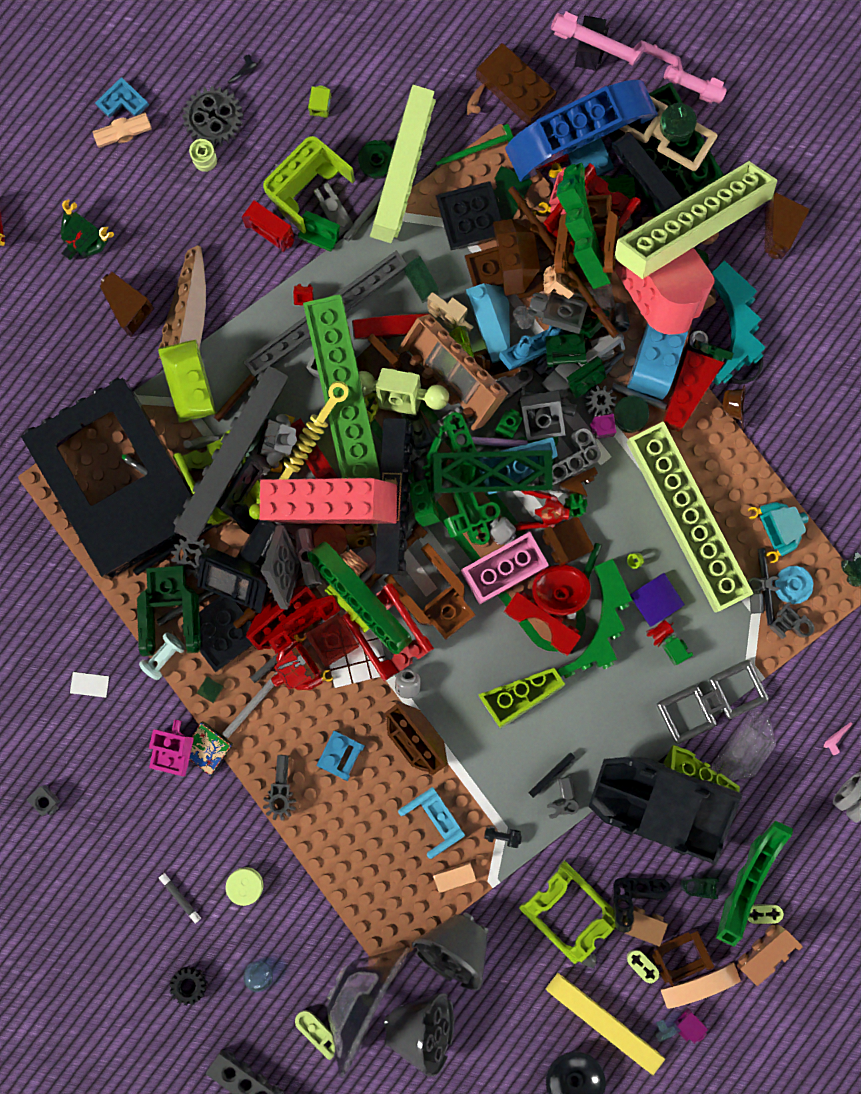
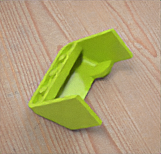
M311 136L307 137L264 180L263 188L281 214L301 232L305 233L304 220L298 215L299 205L293 198L317 174L325 179H331L340 173L352 184L355 182L353 168L317 137Z

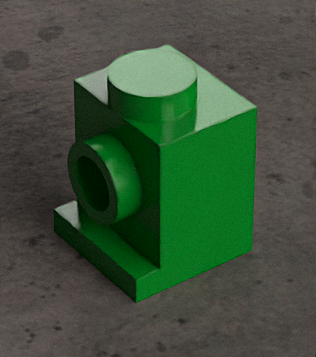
M510 409V411L505 410L495 429V433L507 439H513L523 419L520 417L521 414L514 409ZM511 419L514 423L513 425H508L506 421Z
M674 634L664 640L666 643L662 647L674 666L693 656L692 652L687 653L688 647L684 640H679Z

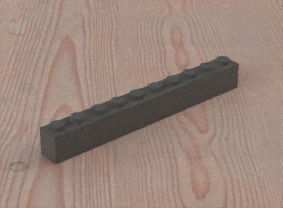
M269 365L265 371L262 370L257 378L259 383L257 386L253 385L248 393V396H250L248 402L244 401L239 409L241 414L238 418L235 416L230 424V427H232L230 433L226 432L221 440V443H223L220 450L216 448L211 458L213 459L211 466L206 465L202 473L204 478L201 482L197 481L193 488L195 492L193 497L187 498L183 506L185 508L183 514L177 515L173 523L176 525V533L196 543L216 505L263 426L265 419H267L287 384L289 376Z

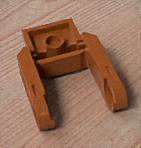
M611 195L586 196L596 235L605 236V267H603V272L614 273L616 266L614 256L617 240L619 239L620 226L618 217L611 211L612 197ZM566 213L560 217L554 259L556 274H566L572 236L565 226Z
M427 543L421 548V551L449 583L450 588L445 589L421 610L392 575H388L383 580L386 584L392 583L400 595L399 599L420 625L434 626L444 639L447 640L476 615L464 601L465 587L432 546Z

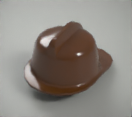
M743 385L742 389L726 390L723 398L724 412L729 417L741 420L742 430H744L743 406L746 392L745 385Z

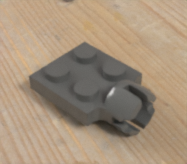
M551 292L550 296L541 293H534L532 295L534 297L531 298L530 310L528 309L530 315L542 318V323L579 334L587 309V302L573 298L568 299Z

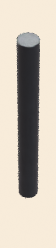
M765 548L758 549L761 578L765 577L768 580L769 572ZM767 588L766 591H763L767 625L769 626L775 621L771 590Z

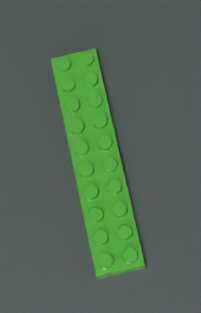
M339 294L305 302L303 306L325 404L330 398L328 391L333 382H344L349 389L347 398L342 402H337L328 415L342 479L374 478L380 480V466L342 295ZM341 387L333 389L336 396L344 394V390Z

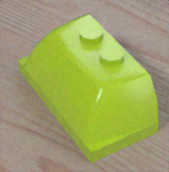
M197 340L158 348L179 423L216 414L215 404Z

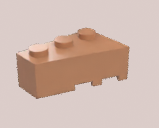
M777 923L768 927L765 931L766 935L761 940H756L752 944V949L749 953H744L738 959L739 963L736 966L756 986L776 971L775 967L782 960L786 962L789 959L787 955L795 948L799 951L803 947L785 928Z

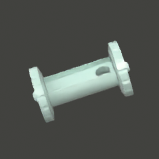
M168 632L163 635L165 643L149 661L142 660L139 663L141 669L155 680H159L162 677L159 670L176 651L183 653L186 649L176 636ZM155 661L158 662L157 667L154 665Z

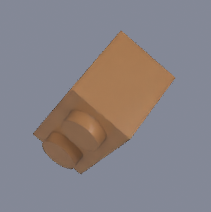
M634 906L633 928L625 934L660 946L668 925L663 920L664 917L655 913L652 916L645 914L644 909ZM624 917L623 924H624V925H627L626 920H625V917Z

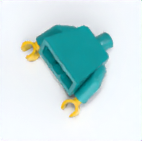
M779 502L762 505L759 509L756 507L748 509L747 512L751 510L756 512L755 516L749 517L751 520L756 519L758 514H763L760 516L774 550L778 549L776 552L769 551L766 553V557L772 553L775 555V559L770 561V563H775L779 556L783 557L798 547L802 539L801 535L806 532L804 524L809 520L805 512L799 513L796 507H788V505Z

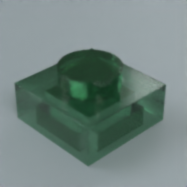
M207 676L197 694L215 703L224 686Z

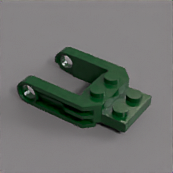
M186 566L146 568L147 589L142 591L137 597L138 647L140 655L153 656L155 654L154 607L173 606L183 607V633L186 638L187 653H199L201 648L199 595L190 586H186Z

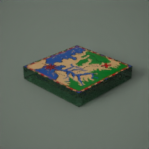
M203 721L191 736L194 740L189 760L209 776H212L234 744Z

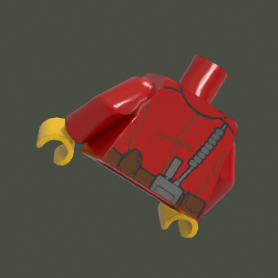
M297 634L294 638H290L292 644L278 653L276 657L277 664L274 666L277 674L271 677V681L276 687L285 683L288 689L295 688L296 690H312L323 684V681L329 682L333 680V677L325 678V673L330 670L320 672L302 643H297L303 642L306 636L300 639Z

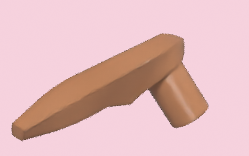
M482 84L470 97L467 105V115L480 112L481 109L477 104L485 84Z

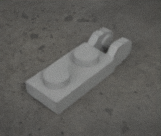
M326 183L324 188L330 198L324 200L318 189H315L314 193L328 220L340 225L339 236H341L351 228L353 223L337 195H334L330 185Z

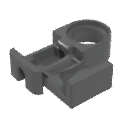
M791 602L783 605L782 609L776 614V620L769 626L781 639L786 637L785 632L787 630H792L797 636L805 638L812 635L815 629L814 624L805 615L800 617L789 606ZM802 623L807 624L809 627L807 634L800 631Z

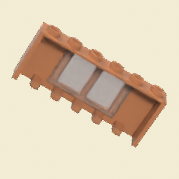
M431 314L416 319L397 349L399 354L409 351L413 355L409 363L413 366L421 363L426 368L422 376L425 379L434 377L438 381L436 385H441L447 389L452 395L449 397L448 403L450 405L459 403L464 408L460 413L464 419L472 416L476 420L471 427L473 431L487 423L508 394L487 371L476 363L473 357L466 353L462 346L449 335Z

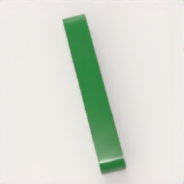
M321 542L308 552V559L392 653L399 654L412 642L411 635L328 543Z

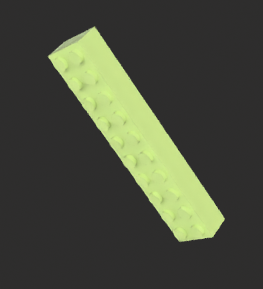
M748 161L618 239L614 258L641 279H644L769 201L773 197L777 179Z
M664 421L629 438L626 443L714 613L753 595L744 574Z

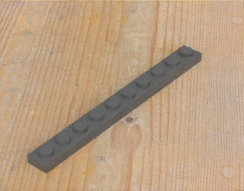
M396 250L335 295H342L345 312H347L406 269L408 265ZM306 316L243 361L255 378L259 376L262 370L265 371L268 365L273 366L311 338Z

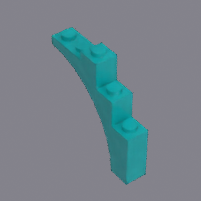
M723 261L712 272L715 280L713 287L724 302L729 315L731 326L729 351L734 354L732 360L726 359L722 369L712 381L717 386L722 381L726 383L733 376L731 372L734 369L738 371L744 364L747 366L752 362L756 364L764 356L762 352L766 348L753 336L760 328L758 323L762 320L749 308L755 301L753 297L757 290L726 261Z

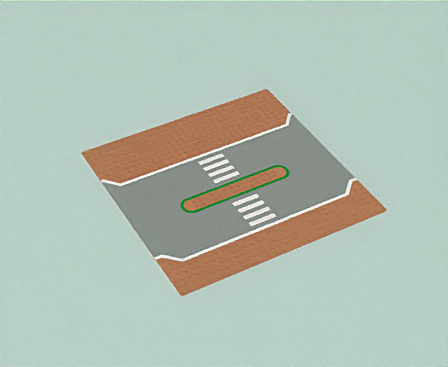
M498 124L465 149L505 135L503 125ZM502 142L444 164L413 186L408 197L400 232L397 238H393L392 243L370 237L375 214L364 222L349 242L342 238L335 244L331 252L327 250L203 340L200 343L199 351L216 412L222 408L250 374L253 375L243 361L306 316L304 306L294 305V286L301 284V286L308 287L311 284L314 300L334 296L396 250L408 267L346 312L355 358L371 343L368 339H354L352 320L393 315L430 314L428 311V297L432 292L446 303L451 298H454L468 309L465 321L474 326L470 333L462 327L458 330L455 328L451 329L444 324L442 318L439 316L437 318L434 317L449 335L462 346L466 353L474 357L473 352L486 349L467 301L466 289L472 288L473 285L464 256L496 247V239L450 251L436 195L491 181L492 189H496V180L494 178L501 165L515 172L505 150L508 142ZM537 169V175L529 178L533 182L523 199L527 201V205L530 208L544 211L545 209L538 208V205L541 202H545L548 206H551L549 201L553 188ZM518 208L513 220L530 229L532 226L531 222L522 209ZM547 212V215L544 217L536 215L546 231H548L547 227L543 223L551 212ZM615 271L612 273L610 284L593 289L590 282L583 283L588 291L594 295V299L600 308L610 312L609 320L611 323L616 303L626 304L630 322L628 331L622 332L625 339L623 340L625 349L622 350L618 345L613 348V357L620 351L624 353V356L612 366L613 369L606 374L607 378L597 384L600 390H602L603 386H607L606 392L611 390L613 383L627 388L647 324L645 317L641 314L640 309ZM574 288V294L570 298L587 302L580 291ZM518 294L507 296L509 301L511 347L518 344L522 336L526 335L531 338L548 330L550 326L542 323V318L528 313L531 298L534 296L519 299ZM600 328L591 339H588V344L592 340L608 335ZM565 331V333H566L567 335H568V334H574V333ZM405 337L384 339L388 343L385 347L389 351L393 348L397 352ZM311 338L271 366L289 376L287 384L272 408L278 412L276 417L279 414H286L295 417L293 422L301 418L307 428L309 427L306 423L308 421L313 422L310 419L311 415H318L325 405L320 378L312 375L307 369L309 360L314 355ZM444 348L435 364L448 376L457 360ZM531 360L521 366H527L532 369L535 364ZM462 366L452 382L466 394L475 379ZM532 369L533 380L530 385L525 387V390L533 393H546L547 391L541 384L548 376L545 374L541 377ZM164 370L136 389L134 393L173 458V455L176 453L184 456L195 451L184 449V442L186 440L191 441L202 436H219L221 439L226 431L232 429L230 427L232 420L235 416L239 417L241 414L239 409L244 401L248 402L250 389L253 385L257 386L259 381L257 376L255 381L220 422L213 418L216 415L214 414L179 423ZM520 372L518 377L520 380L525 381L529 378V374L527 372ZM676 378L673 379L669 392L665 396V398L663 400H657L665 402L668 405ZM708 387L684 427L679 432L668 429L748 582L753 577L761 578L758 549L765 548L766 553L778 551V549L774 550L760 516L763 514H758L756 519L751 520L749 517L755 516L756 512L754 510L747 512L748 509L751 507L759 509L762 505L779 502L788 505V507H796L799 513L805 512L807 514V512L734 419L724 412L723 405ZM521 391L500 404L483 427L473 431L471 427L474 423L469 425L467 428L471 437H483L491 430L495 434L493 438L507 439L495 433V429L505 410L510 411V409H514L523 418L522 406L518 404ZM613 391L610 397L616 396L617 399L613 401L616 404V408L611 409L613 411L612 414H614L617 433L614 437L595 440L601 452L600 459L554 484L553 490L539 491L555 495L564 506L565 498H568L572 493L560 490V483L595 467L598 472L597 476L594 477L595 481L587 485L584 482L582 483L588 495L583 499H587L588 506L586 507L587 512L578 517L593 546L595 543L602 545L594 567L613 558L629 594L662 573H665L685 605L652 627L649 626L634 601L628 602L629 607L620 611L618 608H615L625 630L621 631L622 636L611 640L608 637V641L617 660L613 661L614 665L603 669V667L597 668L594 661L592 662L593 666L586 670H582V668L574 670L576 674L566 679L564 675L561 676L565 687L500 729L478 694L551 668L557 670L574 662L588 647L597 630L601 614V590L593 569L588 579L591 587L590 598L587 604L576 612V619H565L566 615H557L563 619L562 623L565 626H573L579 631L578 635L581 636L568 656H565L550 645L551 631L545 622L537 618H528L518 623L503 612L517 592L519 594L521 592L526 593L531 597L530 601L537 605L533 598L532 585L540 572L479 605L460 571L505 545H498L491 537L486 544L474 545L471 543L467 532L450 538L443 520L459 513L451 493H443L436 501L440 522L423 527L428 534L424 538L417 539L404 553L406 570L403 571V575L392 576L421 610L445 589L450 588L449 583L421 551V548L429 543L465 587L464 601L476 616L445 640L434 626L420 625L409 612L423 636H426L434 647L431 652L420 659L413 657V664L404 669L413 670L420 676V692L416 697L406 699L396 693L395 680L397 674L385 682L381 677L337 688L334 687L333 680L329 682L323 681V684L312 690L288 689L285 683H283L279 687L274 686L231 736L226 738L222 733L277 672L273 667L256 683L250 678L276 655L274 650H258L252 645L218 672H215L200 651L199 653L188 654L187 649H185L183 653L176 651L159 670L199 725L203 723L232 745L224 756V760L265 815L270 808L263 809V805L269 804V802L263 799L264 797L271 798L268 795V791L271 790V784L275 783L277 756L287 755L289 757L287 784H291L290 792H293L289 799H296L295 803H290L296 809H288L292 815L288 817L284 813L285 819L282 821L279 814L277 819L273 820V812L269 816L266 815V817L368 956L407 947L397 960L398 962L413 950L412 944L415 939L453 915L463 912L593 812L588 805L604 759L638 757L658 762L668 754L672 745H680L674 742L657 707L659 701L695 684L699 686L702 694L705 695L713 691L709 682L711 676L745 660L751 661L760 681H763L861 605V581L808 515L809 520L804 524L806 532L801 535L802 539L798 547L783 557L779 556L775 563H770V561L775 559V555L773 553L767 556L769 578L776 576L780 570L788 566L803 567L810 573L814 583L812 594L806 601L799 604H790L789 606L800 617L805 615L814 624L813 634L801 638L792 630H787L785 632L786 637L781 639L767 625L764 595V613L751 614L750 596L714 613L626 443L629 438L661 423L666 408L662 410ZM570 393L564 400L561 398L562 402L577 405L574 417L563 414L566 435L558 436L559 442L556 446L558 456L555 457V462L576 452L571 441V435L575 430L584 428L591 432L590 423H592L595 411L590 414L588 413L591 407L584 406L586 402H589L584 399L585 395H581L576 399ZM374 397L367 400L369 401L367 410L371 414L373 413V411H370L371 406L377 404ZM598 398L597 404L600 405L602 403L603 405L604 400L602 398L599 400ZM421 400L419 408L429 428L461 405L459 403L455 405L448 403L444 408L435 410L430 408L424 400ZM379 408L370 425L378 461L382 455L384 418L402 419L400 412ZM110 412L87 425L57 447L91 506L145 476L122 459V455L126 454L143 464L114 412ZM327 416L325 421H327L328 426L327 428L321 427L324 433L318 434L320 439L318 441L315 440L337 477L342 479ZM524 418L513 437L515 440L521 436L527 438ZM511 419L506 421L508 425H513L514 423ZM582 432L578 434V440L581 443L585 441V435ZM458 435L457 442L463 445L465 438L462 435ZM449 439L440 445L437 453H454ZM260 441L253 450H257L259 448ZM485 445L480 452H498L514 447ZM207 446L197 449V451L204 453L207 451ZM468 446L465 447V448H462L461 451H464V450H466V449H469ZM589 449L586 455L591 460L594 457V453ZM286 456V457H283V458L280 460V462H283L284 459H289V458H288L287 456ZM574 458L570 460V466L573 469L577 467V461ZM448 460L446 465H449L453 461ZM305 461L304 465H299L301 470L299 472L293 471L289 479H316ZM35 463L19 475V481L138 641L137 597L142 591L147 589V572L144 571L136 576L133 569L174 543L110 580L101 577ZM414 463L411 464L413 472L409 474L408 482L410 484L415 483L413 479ZM283 464L281 473L268 472L269 475L259 478V482L260 480H279L286 466ZM478 468L475 470L474 479L480 476ZM557 468L553 475L558 478L561 471ZM204 469L201 471H189L195 484L197 481L201 482L204 478V475H202ZM482 481L474 487H485ZM502 491L489 495L488 492H473L478 506L493 502L500 507L498 519L506 517L513 525L521 521L543 523L542 518L535 514V509H539L545 504V498L540 499L535 496L526 495L521 491ZM410 493L407 498L409 512L407 513L406 521L408 522L414 516ZM488 506L486 514L491 517L494 511L491 506ZM232 519L222 522L221 526L214 527L199 537V541L203 538L206 539L205 545L211 544V548L236 558L239 551L222 541L220 533L224 526H229L230 523L243 531L245 530ZM563 519L560 523L555 524V526H557V525H559V524H561V523H563V522H565V521H567V520ZM489 521V522L486 523V526H487L488 530H489V528H490V526H489L488 524H489L491 521ZM275 522L279 526H284L294 536V532L299 529L310 528L313 537L317 528L323 525ZM339 524L345 529V524ZM480 526L472 527V530L480 528ZM545 528L526 529L515 532L516 537L514 540L530 532L549 564L548 567L559 565V563L554 562L551 556L552 550L550 546H546L542 536L544 535L543 531ZM411 531L406 535L405 540L412 534ZM375 532V537H371V546L351 549L369 566L376 559L377 536ZM478 533V536H476V539H480V540H481V537L483 536V534H482V533ZM291 538L290 540L298 555L296 539ZM191 544L192 547L200 548L197 544ZM181 550L180 558L183 559L184 552ZM591 552L566 565L575 567L583 572ZM635 552L642 554L644 564L636 569L631 568L627 563V557ZM171 554L151 568L175 566L177 562L171 561L175 555ZM191 554L189 558L194 559L196 554ZM308 556L305 557L304 561H309ZM185 565L188 568L196 569L192 565ZM211 566L209 575L224 580L232 574ZM193 573L190 577L186 575V586H190L198 595L206 590L201 587L197 588L198 579L194 577ZM322 575V585L309 588L317 599L330 596L325 591L330 583ZM383 575L370 588L376 597V594L387 585L383 579L388 575ZM303 576L296 582L295 588L305 585ZM239 579L238 587L247 591L249 581ZM771 590L774 618L776 620L777 612L782 609L786 602L782 601L776 592ZM215 593L200 602L199 612L220 597V595ZM237 603L243 610V612L249 608L248 606H244L240 603ZM395 605L389 609L390 613L407 630L412 640L416 639ZM178 606L154 607L155 653L165 643L163 635L166 632L176 636L186 648V638L181 627L183 625V613L162 626H159L156 621ZM343 608L306 649L320 672L330 670L322 633L349 627L342 617L347 613ZM321 617L297 635L298 638L303 639L304 636H308L323 618ZM664 620L669 624L674 622L671 626L674 632L668 635L666 639L674 634L679 640H684L688 647L687 653H693V656L676 666L673 665L662 647L666 642L663 641L659 647L658 644L654 646L653 643L656 640L653 639L654 635L646 636L649 633L646 632L647 630L657 627ZM802 623L800 631L807 634L809 632L808 625ZM382 643L385 659H392L394 653ZM746 669L718 682L729 705H732L755 687ZM331 670L325 673L326 679L332 677ZM694 694L666 707L679 735L707 722ZM398 702L419 709L444 740L448 765L436 774L431 775L429 772L412 767L388 736L385 712ZM723 709L712 713L714 718L723 712ZM334 730L365 745L349 773L350 778L348 781L316 766ZM348 745L337 769L343 770L354 748L353 746ZM571 752L575 759L533 798L528 792ZM571 776L575 791L573 799L578 802L579 809L573 815H563L561 813L558 817L552 819L549 815L554 814L556 809L553 807L547 808V805L549 803L559 805L560 802L566 801L562 798L558 779ZM433 787L465 836L434 858L429 859L427 852L445 841L421 804L404 816H400L398 810ZM277 798L275 800V807L283 809L285 806L284 800ZM492 826L495 827V831L508 834L510 829L521 831V844H519L518 848H512L507 846V841L493 839V842H488L487 839H484L485 829ZM470 861L476 881L439 893L433 873ZM371 959L375 964L377 959Z

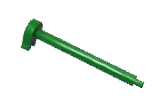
M509 124L503 125L505 135L441 158L440 161L436 162V165L447 164L505 141L509 143L513 139Z

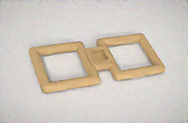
M651 97L655 108L658 109L657 113L659 116L653 118L644 134L628 125L619 128V130L625 133H631L635 139L642 143H647L651 136L661 140L657 150L692 171L698 169L717 139L715 132L683 114H679L673 123L663 118L668 110V106ZM681 123L708 137L693 162L667 148Z

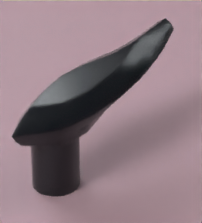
M249 54L245 55L243 59L246 64L230 78L228 84L252 72L258 63L253 62Z

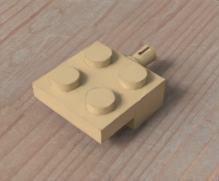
M433 292L428 297V311L436 318L438 316L442 318L444 324L451 329L455 328L458 330L462 327L468 333L472 331L474 326L465 321L468 311L465 306L454 298H451L446 303Z

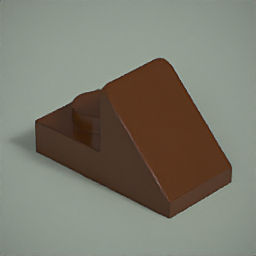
M593 467L560 483L559 488L572 494H582V497L586 498L588 495L582 483L584 482L587 485L595 481L594 477L597 476L598 472Z

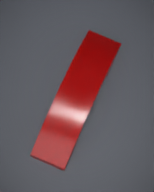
M300 418L290 426L296 429L295 436L299 441H301L299 435L304 434L303 428H307ZM316 444L315 447L310 446L312 452L307 453L308 458L304 459L314 477L316 479H339L318 445Z
M333 595L317 599L286 617L271 632L267 640L277 654L292 644L290 638L321 617L326 621L341 611Z

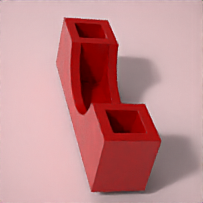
M517 592L503 612L518 623L528 618H537L545 622L551 631L550 645L565 656H568L581 638L578 635L579 631L571 625L569 627L565 626L562 623L563 619L555 614L551 616L538 605L530 601L531 597L526 593L521 592L519 594Z

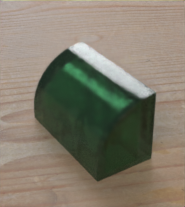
M420 256L404 268V273L422 303L428 301V297L432 292L436 295L439 294V287Z

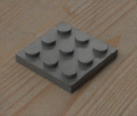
M276 526L261 571L280 609H288L301 569V563L285 527Z

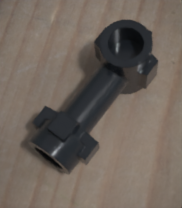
M490 826V828L486 827L484 839H487L488 842H493V839L507 841V846L518 848L519 844H521L522 836L521 831L510 829L508 834L495 831V827Z

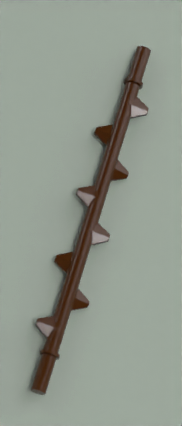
M512 186L508 191L517 202L518 207L522 209L531 222L530 230L539 233L551 250V254L555 256V240L549 236L537 219L538 211L530 208L515 186ZM568 262L566 273L571 279L569 285L580 291L591 307V311L599 318L600 323L604 325L613 339L616 338L619 333L610 322V318L605 315L594 299V295L588 291L576 274L577 266Z

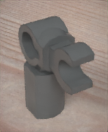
M772 576L768 580L765 577L749 579L748 584L753 592V595L750 596L751 614L764 613L763 594H761V591H766L767 588L772 591L780 590V587H773L772 582L780 580V577Z
M571 776L558 779L562 798L566 801L560 802L559 805L555 803L547 805V808L553 807L556 809L554 814L549 815L552 819L558 817L561 813L563 815H573L579 809L578 802L573 799L575 791Z

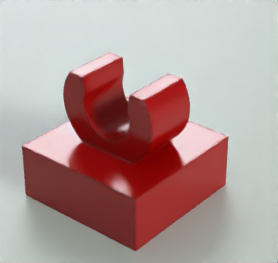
M301 284L294 286V305L303 306V303L314 300L311 284L308 287L301 286Z

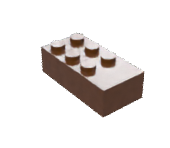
M503 43L476 69V79L485 84L487 89L528 126L533 124L556 99L557 92Z

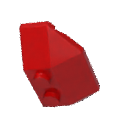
M306 585L294 588L289 608L280 609L277 601L271 602L263 609L261 614L258 613L246 637L258 650L272 649L267 640L271 632L290 614L306 604L317 600L316 596Z

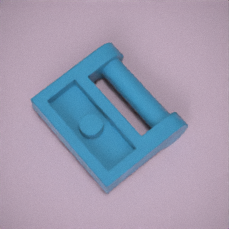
M334 730L316 766L348 781L350 778L349 773L365 745ZM348 745H351L354 748L341 771L337 767Z

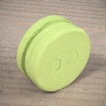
M249 867L239 868L227 879L226 893L233 903L241 906L250 905L262 894L264 887L263 879L255 869Z

